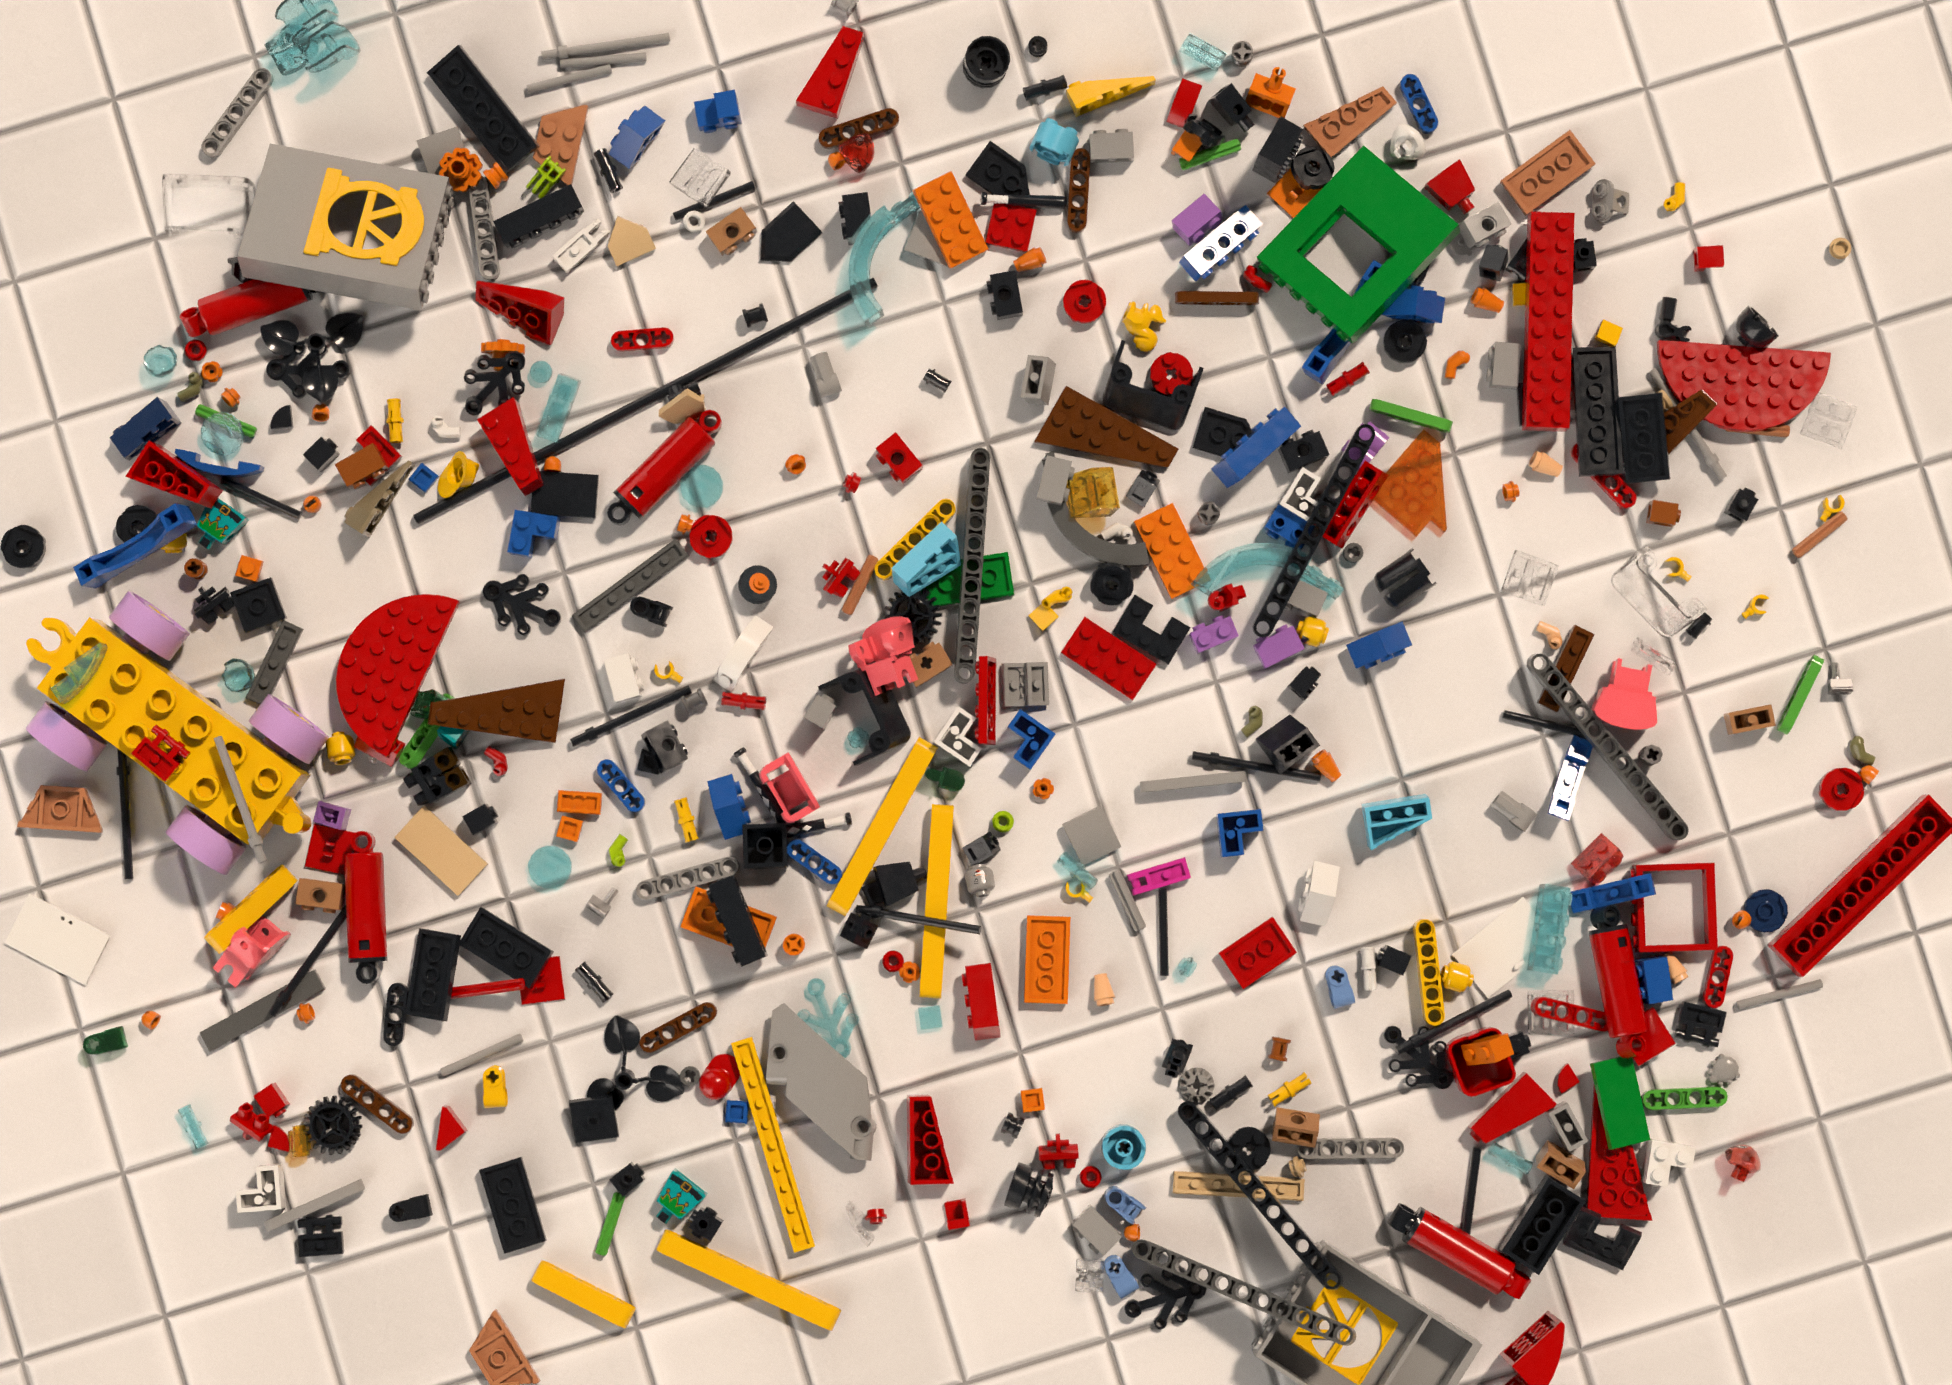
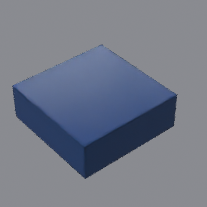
M421 463L408 480L427 493L440 476Z
M727 1100L725 1122L747 1124L749 1102Z

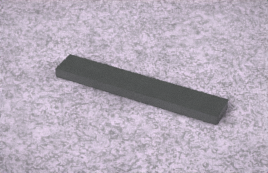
M674 539L574 613L572 617L584 633L588 632L688 558V553L679 541Z
M316 969L304 976L291 994V1000L288 1004H284L278 1014L326 989ZM287 985L201 1031L200 1035L209 1052L273 1018L274 1016L269 1014L268 1011L278 999L277 995L281 990L284 991Z

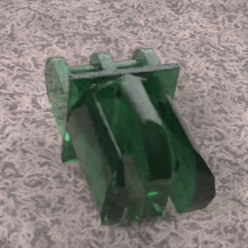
M943 766L942 771L930 768L925 772L927 779L939 782L938 788L956 792L961 790L965 784L964 775L954 769Z

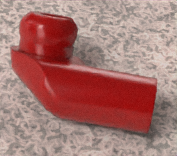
M1248 265L1246 271L1243 272L1244 278L1254 287L1266 293L1269 292L1272 283L1256 276L1257 268Z
M488 746L484 755L493 760V773L496 776L506 774L508 770L506 756L493 747Z

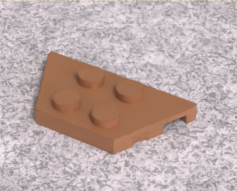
M588 105L570 108L541 117L536 141L539 147L534 151L533 159L542 165L546 158L551 156L553 162H558L560 168L566 169L565 174L560 180L567 186L573 184L589 109ZM547 165L545 168L549 171L551 167ZM554 171V172H553V175H554V176H557L558 173H556V172Z
M40 785L34 800L30 802L27 807L28 810L17 824V827L103 833V828L86 788Z
M495 1309L472 1344L469 1352L490 1385L537 1384L541 1380L498 1310Z

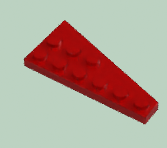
M1593 1085L1586 1208L1601 1214V1217L1653 1221L1649 1212L1633 1146L1628 1145L1616 1149H1608L1595 1085Z

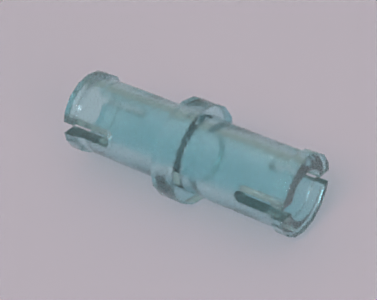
M1068 852L1061 854L1057 862L1070 872V876L1073 879L1077 878L1088 890H1091L1097 884L1098 879L1085 869L1084 864L1078 863Z
M191 1104L178 1109L186 1126L184 1129L186 1132H189L195 1149L207 1145L209 1142L200 1127L202 1123L197 1120Z
M1493 1142L1489 1148V1155L1504 1162V1165L1508 1167L1511 1165L1526 1175L1533 1166L1532 1161L1519 1156L1517 1151L1513 1149L1510 1151L1497 1144V1142Z

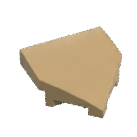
M617 216L607 245L616 266L656 249L646 227Z
M687 388L659 409V417L674 424L683 423L688 417H691L693 420L699 419L701 414L706 411L704 394L699 396Z

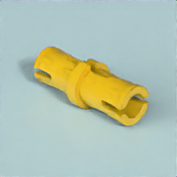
M387 399L388 418L386 422L389 424V443H403L402 424L404 419L401 418V399Z
M687 797L675 800L674 803L679 816L678 824H681L685 843L699 839L693 822L695 818L694 815H691Z
M1305 1072L1290 1082H1284V1086L1267 1095L1269 1100H1272L1271 1103L1274 1107L1290 1096L1293 1098L1296 1096L1295 1093L1312 1084L1309 1078L1306 1079L1307 1075Z

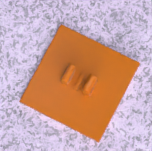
M1290 168L1267 194L1294 218L1321 189H1302L1294 179Z

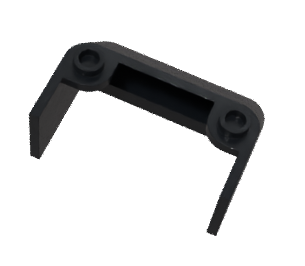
M1121 340L1103 393V404L1111 410L1169 430H1179L1182 428L1204 368L1199 367L1192 387L1185 384L1176 386L1171 398L1130 384L1132 370L1127 364L1119 362L1126 342Z
M859 668L818 686L821 692L838 684H841L844 691L850 694L863 690L881 730L874 732L868 741L872 753L853 761L855 767L909 741L911 732L892 690L886 691L885 686L882 685L883 693L875 696L866 670L862 671Z

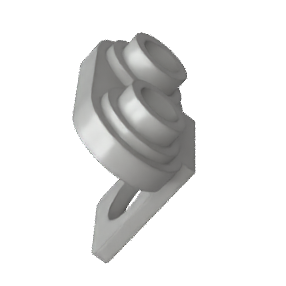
M1601 179L1597 181L1593 187V218L1598 222L1604 223L1612 217L1613 211L1628 214L1629 193L1614 189L1613 183L1609 180ZM1620 196L1624 201L1622 208L1617 203V198H1620Z

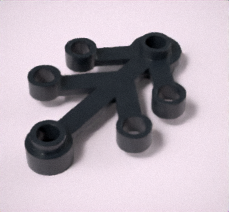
M326 344L325 349L322 353H320V356H323L328 352V347ZM294 345L293 352L290 355L284 356L281 360H271L266 367L267 375L272 380H282L292 390V394L296 398H303L306 395V391L302 385H297L288 374H297L302 379L304 372L308 368H317V365H311L316 360V354L311 352L298 365H289L297 355L301 356L306 353L307 348L305 345H302L303 350L301 352H296L297 346ZM339 360L330 365L336 370L338 378L343 379L350 375L351 368L347 362ZM278 366L281 367V372L275 374L274 369ZM344 366L346 368L345 373L340 374L339 368ZM297 388H302L303 392L301 395H296Z
M517 351L508 352L504 358H490L487 355L478 357L477 366L480 369L486 370L489 367H502L500 371L477 373L473 369H468L464 373V381L467 384L489 381L476 396H471L466 400L465 410L470 415H478L482 412L483 401L497 386L499 391L498 405L503 404L502 400L508 401L511 399L508 395L506 377L510 373H512L513 378L512 392L520 395L525 390V383L521 380L520 370L525 366V357ZM511 359H516L518 362H512ZM485 360L487 364H482L480 361ZM473 375L474 378L470 379L467 376ZM516 385H519V386H521L522 388H521V389H516L515 386H516Z
M520 574L517 578L502 584L495 580L487 582L483 587V595L488 601L494 603L498 614V623L501 626L507 627L512 621L511 617L505 612L502 600L510 603L518 624L517 631L523 636L531 632V626L526 623L522 609L543 618L545 624L550 627L560 624L561 614L557 610L549 609L546 611L525 601L536 596H546L549 593V587L545 583H539L535 588L511 595L506 591L518 586L527 587L530 580L527 575ZM521 577H525L527 580L524 585L519 583ZM540 586L546 587L545 593H539ZM494 587L497 588L498 593L491 595L490 590ZM550 615H556L557 619L555 622L549 621ZM503 616L508 617V622L506 624L501 623V618ZM522 625H527L528 631L526 633L521 632L520 628Z
M1388 1026L1384 1030L1383 1036L1387 1042L1400 1045L1406 1041L1398 1027ZM1421 1026L1418 1028L1417 1034L1419 1035L1422 1029L1429 1030V1028ZM1391 1031H1396L1397 1037L1395 1039L1390 1038L1389 1033ZM1429 1040L1423 1042V1045L1420 1046V1052L1414 1048L1405 1051L1414 1060L1399 1061L1392 1059L1388 1063V1067L1392 1072H1399L1402 1069L1424 1068L1430 1073V1075L1416 1076L1412 1073L1407 1074L1405 1083L1410 1087H1414L1417 1084L1433 1083L1436 1088L1446 1089L1453 1082V1075L1446 1068V1043L1443 1041H1437L1433 1045V1049L1437 1053V1067L1430 1062ZM1439 1043L1444 1045V1049L1441 1052L1436 1049ZM1396 1061L1399 1063V1068L1393 1070L1391 1064ZM1441 1074L1446 1076L1444 1082H1440L1438 1079ZM1414 1076L1415 1083L1409 1084L1408 1078Z
M1163 1269L1161 1275L1164 1280H1172L1183 1287L1174 1290L1153 1279L1151 1274L1146 1273L1141 1276V1284L1144 1287H1151L1162 1294L1142 1301L1128 1300L1125 1303L1124 1310L1127 1316L1136 1318L1141 1314L1142 1310L1165 1303L1160 1315L1154 1318L1155 1327L1157 1329H1164L1177 1299L1186 1296L1181 1309L1176 1310L1174 1314L1176 1321L1183 1323L1188 1318V1312L1194 1300L1200 1299L1205 1295L1206 1287L1199 1285V1291L1193 1292L1191 1287L1197 1283L1173 1273L1171 1277L1166 1278L1164 1276L1166 1270ZM1144 1277H1150L1151 1283L1144 1284ZM1131 1304H1135L1137 1306V1310L1131 1312L1129 1310V1306ZM1184 1312L1185 1318L1180 1320L1177 1318V1314ZM1162 1318L1164 1325L1158 1326L1156 1321Z

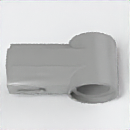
M821 352L810 357L821 397L841 392L842 389L837 374L833 371L828 353Z
M1503 791L1500 792L1491 805L1496 811L1508 818L1512 825L1523 832L1527 830L1537 816L1532 809L1522 803H1518Z

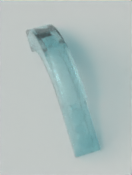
M913 191L909 194V198L894 204L891 211H888L885 205L877 210L861 229L852 248L849 261V285L856 309L866 327H869L884 316L883 309L871 290L870 267L873 255L884 236L920 208Z
M1255 543L1236 547L1211 561L1196 576L1191 585L1209 596L1225 577L1239 569L1255 565H1271L1283 568L1293 548L1273 543ZM1297 550L1300 556H1307L1304 552ZM1292 563L1288 566L1287 570L1295 574L1299 573L1298 565ZM1307 565L1301 577L1315 587L1328 592V595L1336 600L1344 590L1340 586V582L1334 578L1324 576L1322 570L1318 567Z

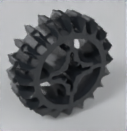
M923 589L910 597L902 590V595L899 592H895L894 596L897 600L889 598L888 601L892 604V607L885 606V610L890 611V614L884 615V618L904 617V615L912 613L911 610H913L914 614L923 615L915 618L914 622L913 618L906 617L912 622L914 645L917 644V639L920 644L925 643L924 636L928 640L932 639L930 631L935 634L938 632L933 626L941 625V622L937 621L936 617H942V613H936V609H940L941 605H933L937 598L933 597L929 600L931 592L927 591L923 595ZM909 598L906 611L897 613L902 602ZM916 599H919L926 605L928 612H923L919 609ZM922 619H929L927 626L917 633L919 622Z
M335 1095L332 1096L331 1102L327 1096L323 1097V1103L320 1100L315 1101L317 1108L314 1106L309 1107L313 1114L306 1113L304 1116L310 1119V1122L303 1123V1126L309 1127V1130L304 1131V1135L311 1134L312 1136L308 1138L307 1142L310 1143L315 1140L316 1143L313 1145V1148L317 1149L321 1145V1153H325L328 1148L329 1155H333L336 1148L337 1153L341 1154L343 1153L342 1146L348 1151L351 1149L349 1143L353 1145L357 1143L353 1136H361L360 1132L355 1131L356 1129L363 1128L362 1124H356V1121L362 1119V1116H354V1113L358 1112L359 1109L354 1108L350 1110L353 1102L349 1101L344 1105V1097H341L339 1102H337V1096ZM329 1107L340 1109L339 1113L334 1117L328 1114L325 1115L322 1112L325 1108ZM345 1115L349 1120L348 1133L342 1124ZM317 1118L323 1124L321 1135H319L316 1127ZM337 1119V1125H335L337 1129L329 1131L330 1125L328 1123ZM331 1134L344 1138L339 1143L325 1141Z

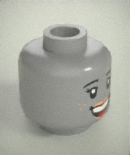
M977 864L969 867L965 874L968 892L976 894V897L988 896L989 892L995 887L992 869L987 867L986 864Z

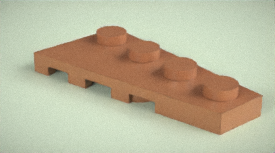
M1382 86L1349 104H1345L1330 113L1320 116L1316 120L1304 124L1303 127L1321 149L1332 158L1395 106L1397 102Z

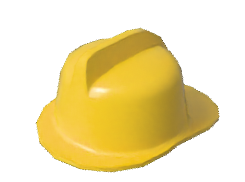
M456 452L440 475L438 481L439 495L443 498H448L458 488L472 485L479 469V464L468 459L464 452Z

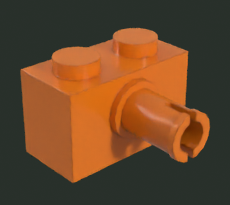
M1275 67L1270 78L1256 73L1245 101L1254 109L1280 118V116L1285 118L1296 88L1282 83L1286 76V71L1282 69L1280 75H1278L1280 67Z

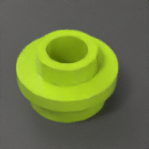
M999 811L993 816L992 824L998 832H1008L1013 827L1014 819L1009 812ZM1002 817L1007 819L1005 826L999 824V819Z

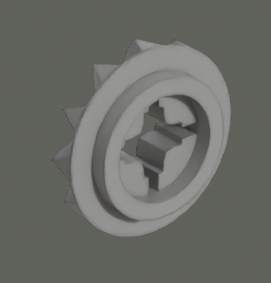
M1202 1068L1187 1070L1182 1075L1179 1084L1182 1095L1187 1100L1196 1103L1207 1100L1213 1094L1215 1085L1211 1074ZM1196 1076H1198L1200 1083L1206 1084V1086L1199 1088L1198 1095L1195 1088L1188 1087V1085L1195 1083Z

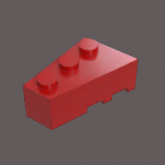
M991 963L965 966L966 973L962 974L963 987L968 986V994H965L964 997L966 1008L970 1007L971 1015H967L968 1027L973 1028L975 1041L1000 1038Z

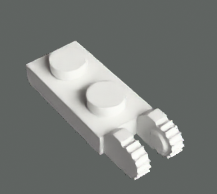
M599 219L594 220L585 229L583 228L552 256L566 273L571 271L610 234V231L606 228L594 239L590 235L600 226L601 221Z

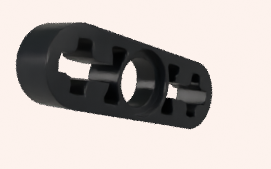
M403 983L392 984L387 993L383 1039L390 1046L401 1044L405 1036L407 1016L405 1011L409 990ZM398 986L401 991H404V994L399 996V1002H403V1006L399 1004L391 1005V1001L396 1002L397 996L393 994V990H396ZM393 1008H398L402 1012V1017L398 1021L393 1020L390 1016ZM389 1023H401V1028L396 1027V1034L399 1035V1038L395 1039V1042H392V1038L388 1037V1034L393 1032L394 1027H389Z

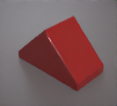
M447 1105L442 1106L436 1145V1150L438 1151L443 1150L468 1131L451 1107Z

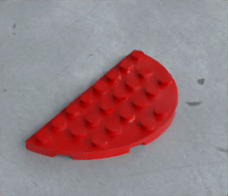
M1658 340L1657 342L1660 368H1662L1667 386L1679 403L1702 389L1718 404L1703 420L1714 424L1713 426L1737 432L1767 430L1768 428L1782 425L1800 414L1813 401L1823 386L1831 358V352L1754 348L1749 346Z
M431 594L412 595L393 600L364 618L344 645L336 675V690L341 711L353 732L369 748L389 758L455 615L460 604L459 600Z

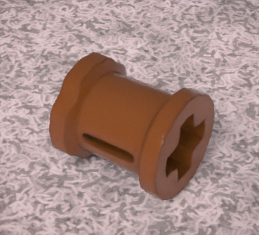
M192 558L185 563L184 571L189 577L202 579L208 573V567L203 561ZM196 565L200 566L197 574L192 571V568H195Z
M1272 1036L1273 1045L1268 1058L1287 1062L1286 1053L1291 1040Z

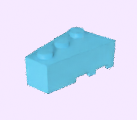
M943 522L939 523L891 568L893 582L910 597L959 567L961 561L957 536Z
M1426 794L1361 804L1367 846L1370 850L1432 819L1430 799Z

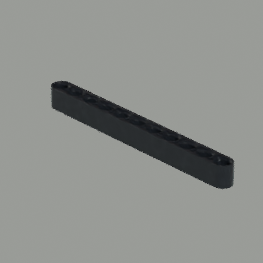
M1363 424L1354 431L1253 623V632L1257 636L1262 638L1269 636L1277 624L1375 438V430L1371 425ZM1362 428L1370 431V438L1368 440H1362L1359 437V431ZM1353 447L1360 451V457L1357 460L1349 457V450ZM1341 467L1349 469L1350 476L1347 479L1340 478L1338 472ZM1332 486H1336L1340 490V495L1336 499L1331 498L1328 494V490ZM1322 505L1327 506L1330 510L1326 518H1322L1318 514V509ZM1316 525L1319 528L1320 532L1317 537H1311L1308 534L1309 526ZM1301 544L1309 547V554L1305 557L1300 556L1297 551ZM1292 563L1299 567V573L1295 576H1291L1287 572L1288 566ZM1280 583L1288 585L1289 591L1286 595H1280L1277 592V587ZM1271 602H1275L1279 606L1278 612L1274 615L1269 614L1267 611V605ZM1261 621H1265L1269 626L1268 631L1264 634H1260L1257 631V624Z
M1192 1102L1181 1103L1178 1107V1115L1319 1282L1326 1289H1339L1343 1285V1276L1203 1111ZM1188 1106H1192L1194 1109V1114L1190 1118H1186L1184 1115V1110ZM1201 1123H1207L1208 1131L1205 1134H1200L1198 1126ZM1216 1139L1222 1141V1148L1219 1151H1214L1212 1148V1143ZM1230 1156H1235L1237 1159V1163L1233 1168H1229L1226 1164L1227 1158ZM1248 1172L1251 1175V1181L1244 1185L1240 1178L1243 1173ZM1263 1189L1265 1198L1258 1202L1255 1199V1193L1257 1190ZM1273 1206H1277L1280 1210L1277 1218H1271L1269 1215V1210ZM1287 1223H1292L1294 1226V1232L1291 1235L1284 1233L1283 1228ZM1301 1240H1306L1309 1244L1308 1250L1305 1252H1300L1298 1249V1243ZM1316 1257H1321L1323 1260V1266L1320 1269H1315L1312 1265L1313 1259ZM1330 1274H1335L1338 1282L1335 1286L1331 1287L1327 1283V1277Z

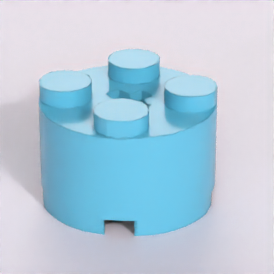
M1047 118L1045 122L1039 124L1029 149L1031 151L1035 149L1038 152L1036 156L1054 165L1065 162L1064 166H1068L1079 143L1078 132L1071 127L1064 128L1058 125L1055 120Z
M1119 1124L1113 1126L1105 1133L1102 1139L1101 1147L1104 1158L1111 1166L1117 1169H1132L1138 1166L1145 1156V1140L1142 1134L1131 1125ZM1121 1142H1123L1124 1144L1129 1143V1145L1127 1146L1128 1151H1127V1152H1124L1123 1150H1120V1151H1119V1150H1118V1148H1120V1144H1119V1143H1121Z

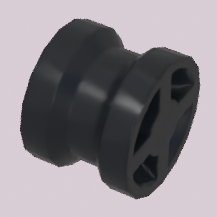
M1009 1112L1000 1132L1004 1134L1009 1133L1013 1138L1017 1139L1025 1119L1021 1117L1016 1118Z

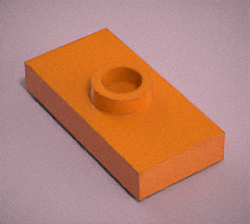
M558 790L557 812L601 815L602 793Z

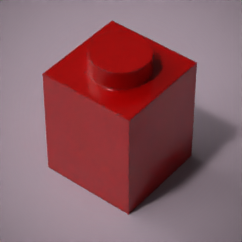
M276 1082L254 1095V1098L268 1117L273 1115L275 1118L279 1117L287 1111L285 1107L290 1104Z

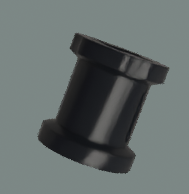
M763 303L759 304V307L742 310L748 328L752 324L761 321L768 322Z

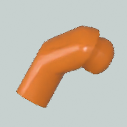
M1462 350L1447 359L1445 378L1455 379L1457 367L1461 364H1467L1470 361V355Z

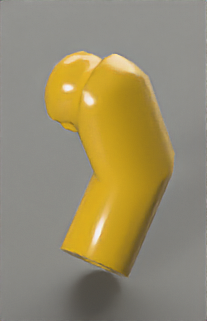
M1678 182L1674 184V195L1665 199L1663 203L1667 211H1675L1684 204L1685 183Z
M1063 587L1053 591L1042 600V606L1045 609H1049L1054 604L1068 602L1072 598V589L1070 587Z

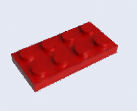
M1086 617L1083 618L1061 651V654L1132 701L1157 665Z
M979 656V661H976V674H979V683H976L975 687L976 696H979V705L975 707V715L979 720L978 726L975 728V738L978 740V744L996 745V658Z

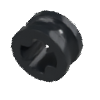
M1034 36L1030 39L1028 49L1032 56L1042 57L1047 52L1048 46L1045 38ZM1040 42L1044 48H1040V51H1035V47H1032V45Z

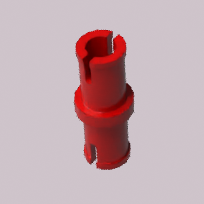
M1361 362L1348 372H1342L1340 377L1326 384L1332 396H1335V394L1346 387H1352L1354 382L1370 372L1364 362Z
M723 692L722 706H736L743 710L746 708L765 710L767 698L765 696H752L745 692L742 694Z

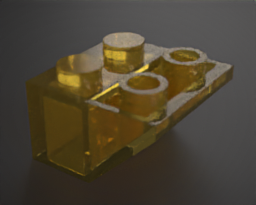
M1096 467L1076 472L1073 475V479L1067 481L1066 488L1070 489L1067 500L1071 518L1111 517L1120 508L1113 467Z

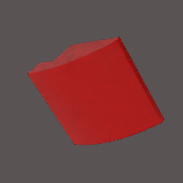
M1547 1311L1500 1353L1502 1358L1517 1373L1505 1385H1549L1560 1360L1565 1332V1324L1551 1312Z

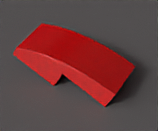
M1182 78L1166 122L1183 128L1187 116L1193 113L1202 85Z

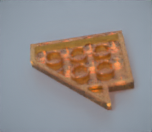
M1423 429L1386 472L1389 476L1373 500L1415 537L1418 536L1430 521L1443 533L1447 530L1440 442Z

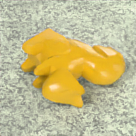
M1132 301L1127 306L1122 322L1125 324L1127 331L1135 336L1133 342L1136 344V348L1143 352L1151 351L1156 346L1158 338L1149 326L1152 321L1166 323V320L1163 318L1161 308L1158 305H1153L1148 311V303H1144L1142 309L1136 308V303Z

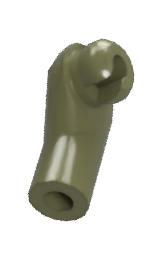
M197 372L189 374L188 388L177 393L181 402L200 393L203 379Z
M1251 706L1249 708V723L1241 729L1246 738L1257 731L1263 724V712L1258 706Z
M1853 737L1850 742L1853 758L1872 766L1876 757L1865 752L1864 739L1862 737Z

